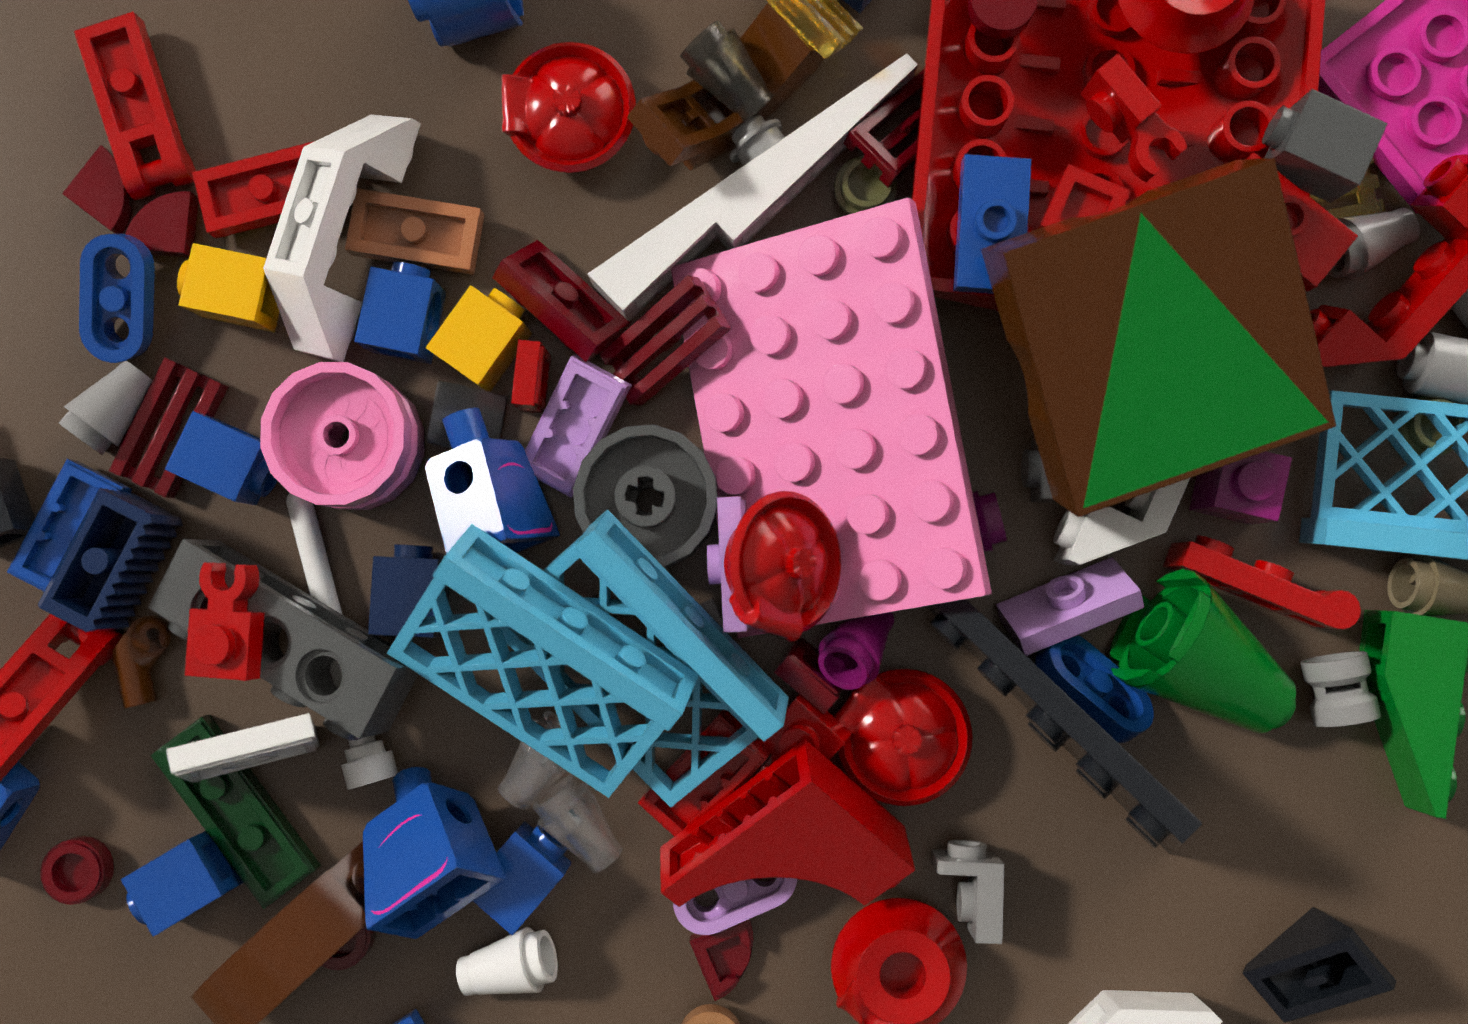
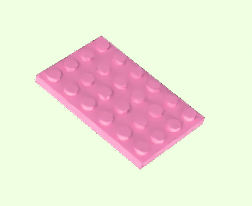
M909 197L673 266L671 273L674 287L687 275L699 277L732 328L689 365L704 454L716 477L718 497L741 496L742 500H746L747 511L756 501L768 494L779 491L797 492L816 502L827 514L836 531L841 551L840 582L832 605L816 625L992 594L916 202ZM694 299L689 305H687V306L679 313V315H680L686 308H688V307L695 301V299ZM705 315L683 334L684 342L708 322ZM717 512V515H716L717 525H718V512ZM753 627L748 628L747 632H737L738 638L766 634Z

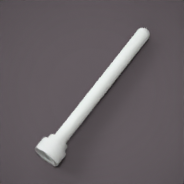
M289 493L286 505L310 595L342 614L314 504ZM334 660L331 664L330 672L333 683L338 688L342 680V671L337 661ZM374 735L359 740L348 739L350 749L344 750L347 763L341 765L347 790L396 776L398 771L392 750L385 751L383 740L376 741Z

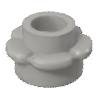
M761 115L746 121L732 136V141L735 143L736 148L731 151L730 160L733 163L740 161L744 166L785 138L781 132V122L777 118L765 121Z

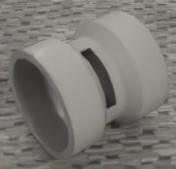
M1368 652L1333 653L1308 658L1300 662L1304 682L1313 688L1315 699L1310 704L1313 726H1349L1381 718L1378 698L1369 691L1366 680L1372 672Z

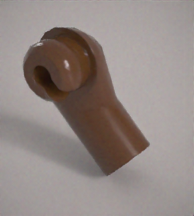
M143 616L134 621L112 651V661L124 709L157 701L150 670L167 649L171 640V631L167 627L168 624L156 616Z

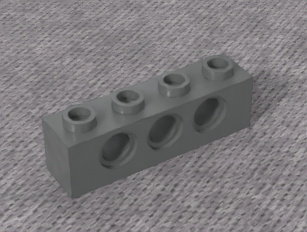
M182 540L148 606L149 609L170 621L167 627L172 633L187 640L189 609L207 608L208 598L202 592L199 583V574L204 562L226 563L225 582L229 588L234 583L236 564L257 565L260 574L259 586L255 594L248 599L247 611L265 612L260 678L272 685L271 693L287 704L296 707L307 706L325 718L323 725L329 731L345 739L359 740L390 730L418 676L416 672L387 654L392 644L377 635L368 634V630L219 540ZM282 629H284L288 637V649L285 655L279 646V635ZM334 660L337 661L342 671V680L338 688L334 685L330 676V668Z

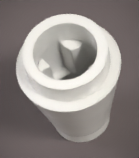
M530 927L518 930L513 936L510 934L470 953V955L460 957L456 964L457 982L465 996L475 994L539 993L543 990L544 984L552 983L556 980L558 973L557 954L551 936L546 930L534 932Z

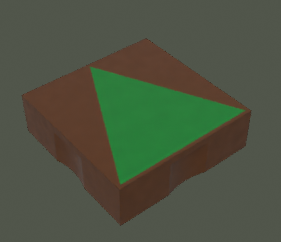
M1275 158L1234 160L1146 191L1133 201L1112 211L1093 216L1071 217L981 249L1007 341L1015 352L1024 374L1028 395V415L1052 498L1077 517L1336 427Z

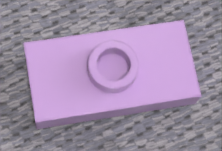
M578 355L571 356L525 449L536 478L568 497H574L573 486L582 460L600 439L607 436L632 385L589 361L585 362Z
M741 496L717 497L719 544L707 545L709 584H721L723 633L747 632L751 626L742 623L738 619L729 602L732 592L728 586L724 571L726 546L730 536L746 513V500H742Z
M1111 557L1069 575L1054 578L1047 584L997 603L996 606L1000 621L1021 652L1027 656L1144 608L1141 590L1114 558Z

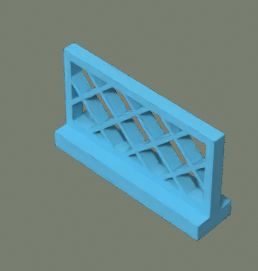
M1329 391L1336 427L1322 431L1319 435L1311 517L1302 518L1299 543L1468 560V516L1455 501L1468 490V474L1446 490L1427 467L1430 461L1452 444L1454 445L1452 449L1468 467V444L1462 437L1468 432V405ZM1343 407L1363 409L1379 429L1356 449L1353 448L1341 433ZM1383 411L1399 412V414L1392 420H1389ZM1416 414L1426 415L1442 435L1433 447L1427 448L1420 455L1414 451L1398 431L1401 426ZM1447 418H1461L1465 420L1454 427ZM1387 439L1407 465L1382 484L1362 458ZM1339 451L1344 458L1337 463ZM1352 467L1372 493L1353 509L1332 507L1335 479ZM1416 474L1435 500L1417 515H1408L1391 493ZM1380 502L1388 513L1369 510ZM1444 509L1451 519L1434 518V516Z
M607 509L588 526L584 534L543 571L564 584V572L580 558L600 579V598H583L610 616L611 613L636 615L647 627L648 641L657 646L658 638L666 647H657L699 675L686 707H693L692 734L662 732L633 768L671 808L758 737L764 742L784 726L789 697L728 633H723V628ZM611 591H612L620 600L611 599ZM501 627L506 643L514 651L536 650L534 643L510 627ZM558 665L565 689L593 687L592 684L575 683L565 673V665ZM531 667L546 682L542 667ZM703 685H704L712 694H710V693H702ZM597 704L571 705L572 709L590 727L605 726ZM702 708L728 710L743 726L730 737L701 735ZM646 717V724H648L650 719ZM627 742L628 748L633 742ZM655 747L691 750V768L677 780L673 781L655 763ZM701 751H711L701 760Z
M472 523L439 564L433 574L434 578L387 651V654L608 798L664 729L669 731L680 718L699 677L695 671ZM446 586L473 602L478 612L452 614L444 591ZM433 610L435 616H428V614ZM501 627H510L532 641L536 650L509 652ZM484 629L492 653L466 654L458 630ZM441 632L449 656L435 657L413 643L412 640L418 633ZM558 665L570 666L591 680L593 687L565 689ZM542 667L549 690L522 691L515 668ZM498 669L505 692H488L476 683L473 671ZM615 703H626L649 718V723L621 725ZM599 704L605 726L578 727L571 705ZM554 706L561 728L545 729L532 720L528 708ZM627 742H633L628 748ZM611 743L616 764L609 771L586 755L584 744Z

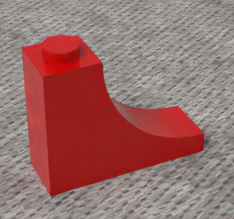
M803 739L660 847L661 894L678 907L709 890L726 884L772 877L795 878L824 884L846 893L865 906L888 889L897 886L905 877L915 871L905 825L806 739Z

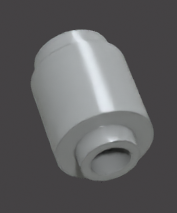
M1429 331L1405 359L1397 360V376L1402 379L1403 387L1407 393L1468 405V339Z

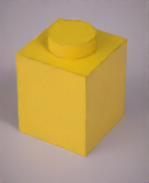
M196 243L192 244L189 260L183 262L178 272L177 290L180 295L178 306L202 318L275 332L279 317L278 306L263 270L266 258Z
M470 285L425 348L483 390L491 392L516 357L518 339L528 340L532 332L519 319L525 311L519 304L496 288H493L487 297Z

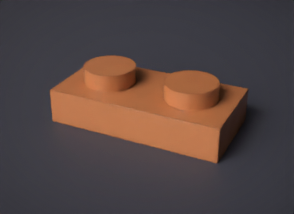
M357 188L345 250L352 256L389 262H404L425 268L474 275L485 214L480 208Z

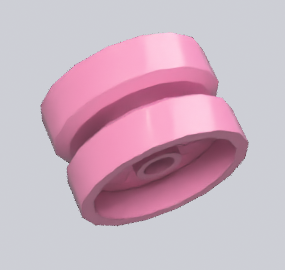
M318 362L293 372L272 393L261 417L260 448L270 473L290 494L320 506L341 510H370L394 500L414 481L424 458V427L415 405L392 383L375 373L349 362ZM348 429L349 438L348 441L345 442L341 438L343 433Z

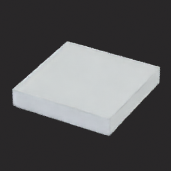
M310 713L169 748L166 749L171 773L194 783L317 751V747H320L313 719Z

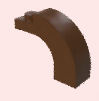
M802 0L768 2L740 39L714 65L680 87L641 98L627 118L643 135L644 143L655 155L663 158L669 166L683 162L691 171L708 163L734 146L735 143L732 141V136L746 121L758 115H761L766 120L780 108L816 71L838 45L839 41Z
M363 841L285 906L194 992L191 998L214 1024H258L366 925Z

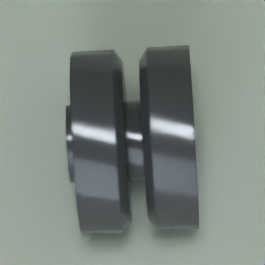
M654 424L627 426L600 439L582 460L573 486L575 517L583 533L590 524L608 509L664 568H670L692 557L711 536L718 512L716 477L703 451L683 434ZM646 489H655L661 495L662 502L660 507L652 505V512L642 511L638 505L640 493Z

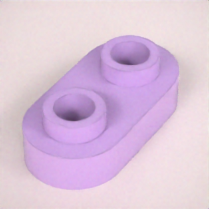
M773 877L769 881L750 879L726 884L714 889L718 894V900L712 906H701L693 898L680 907L673 903L674 912L678 921L690 932L699 935L716 934L785 903L793 894L797 879Z

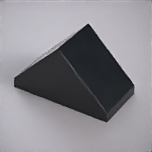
M1312 907L1247 963L1242 973L1284 1023L1392 991L1397 982L1351 927L1315 907Z

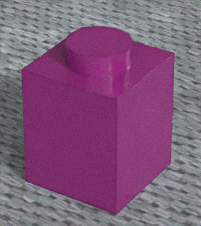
M1265 451L1197 475L1189 511L1249 525L1278 522L1292 457Z

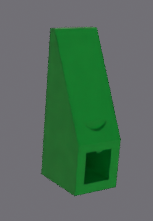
M1364 610L1359 651L1368 652L1372 672L1366 680L1369 691L1378 698L1381 718L1374 720L1403 803L1406 808L1446 819L1448 802L1453 799L1457 788V775L1453 768L1456 739L1461 735L1465 725V709L1461 701L1464 677L1468 672V622L1398 611Z

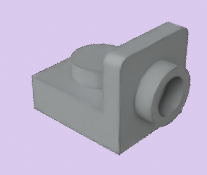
M950 840L947 842V850H931V864L937 874L968 876V882H958L956 906L958 921L967 922V929L975 943L1002 944L1004 863L995 852L987 851L986 843L973 840Z

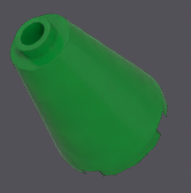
M1180 569L1164 575L1156 582L1165 588L1151 601L1142 595L1144 608L1124 616L1120 622L1110 648V656L1119 661V668H1111L1113 675L1126 685L1254 733H1265L1272 729L1280 728L1294 714L1296 708V686L1213 587L1196 572Z

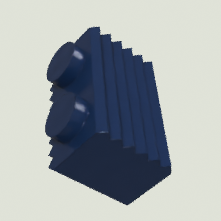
M100 487L37 604L38 607L85 632L128 628L127 618L136 616L133 607L142 605L139 596L147 594L145 585L153 582L151 573L159 571L157 562L165 560L163 551L171 549L169 540L177 537L175 528L183 526L181 517L133 493Z

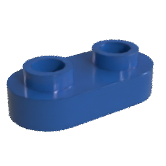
M104 234L97 236L84 247L80 258V337L85 348L94 357L110 363L123 362L139 357L148 349L153 337L154 260L147 246L131 235ZM121 254L130 263V272L126 277L122 276L116 269V260ZM118 318L123 319L129 327V335L125 340L120 338L115 332L114 326Z
M1077 635L1037 652L1035 665L1116 742H1128L1151 726L1154 710L1147 693L1126 685L1115 677L1111 668L1119 667L1083 637Z

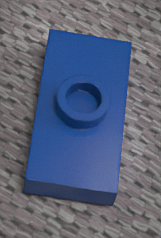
M964 155L960 171L953 291L994 294L981 249L1027 233L1032 159Z
M66 459L7 573L45 591L99 488L125 491L127 493H131L132 488L77 460Z

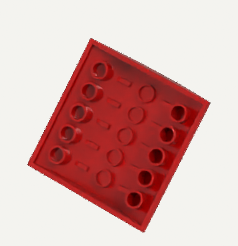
M931 0L912 200L916 202L934 297L998 311L994 294L953 291L961 161L965 154L1032 159L1027 233L1038 229L1061 175L1068 164L1131 190L1125 203L1126 205L1146 191L1234 160L1245 159L1253 152L1264 159L1269 147L1262 144V138L1281 106L1291 108L1310 90L1318 91L1325 0H1255L1247 21L1230 40L1214 49L1189 54L1167 51L1143 39L1126 20L1118 0H1038L1036 10L1025 29L1019 34L1006 39L988 37L975 28L968 14V0ZM1117 53L1162 105L1156 112L1168 126L1179 131L1187 144V149L1173 161L1162 148L1150 146L1149 156L1156 162L1160 171L1148 182H1144L1136 177L1129 166V139L1122 144L1112 132L1107 133L1101 130L1090 118L1086 109V101L1080 95L1094 73Z

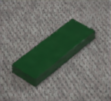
M211 715L202 716L150 756L261 907L265 909L322 865L250 768L194 783L171 773L166 749L224 735Z

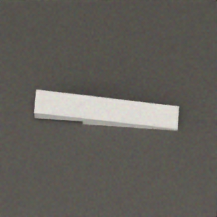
M906 53L590 271L588 277L593 287L611 306L630 321L673 280L671 273L673 266L694 260L716 238L728 250L744 246L847 148L843 142L854 127L914 78L918 64Z

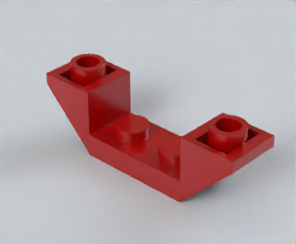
M1468 154L1455 155L1443 160L1426 176L1423 182L1425 189L1410 206L1445 239L1433 244L1418 257L1413 266L1415 272L1398 291L1386 295L1373 307L1369 314L1370 322L1367 325L1350 309L1321 304L1318 309L1310 310L1323 367L1405 359L1468 290Z

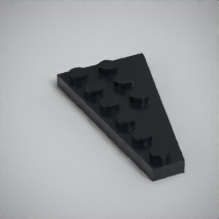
M967 599L925 606L935 616L930 622L932 627L956 650H959L964 645L981 662L977 670L1003 696L1006 697L1011 693L1029 711L1025 716L1030 721L1027 725L1053 751L1057 752L1063 746L1078 761L1076 763L1078 767L1076 773L1104 800L1111 794L1128 812V817L1125 819L1127 823L1153 848L1156 849L1161 845L1170 854L1203 824Z

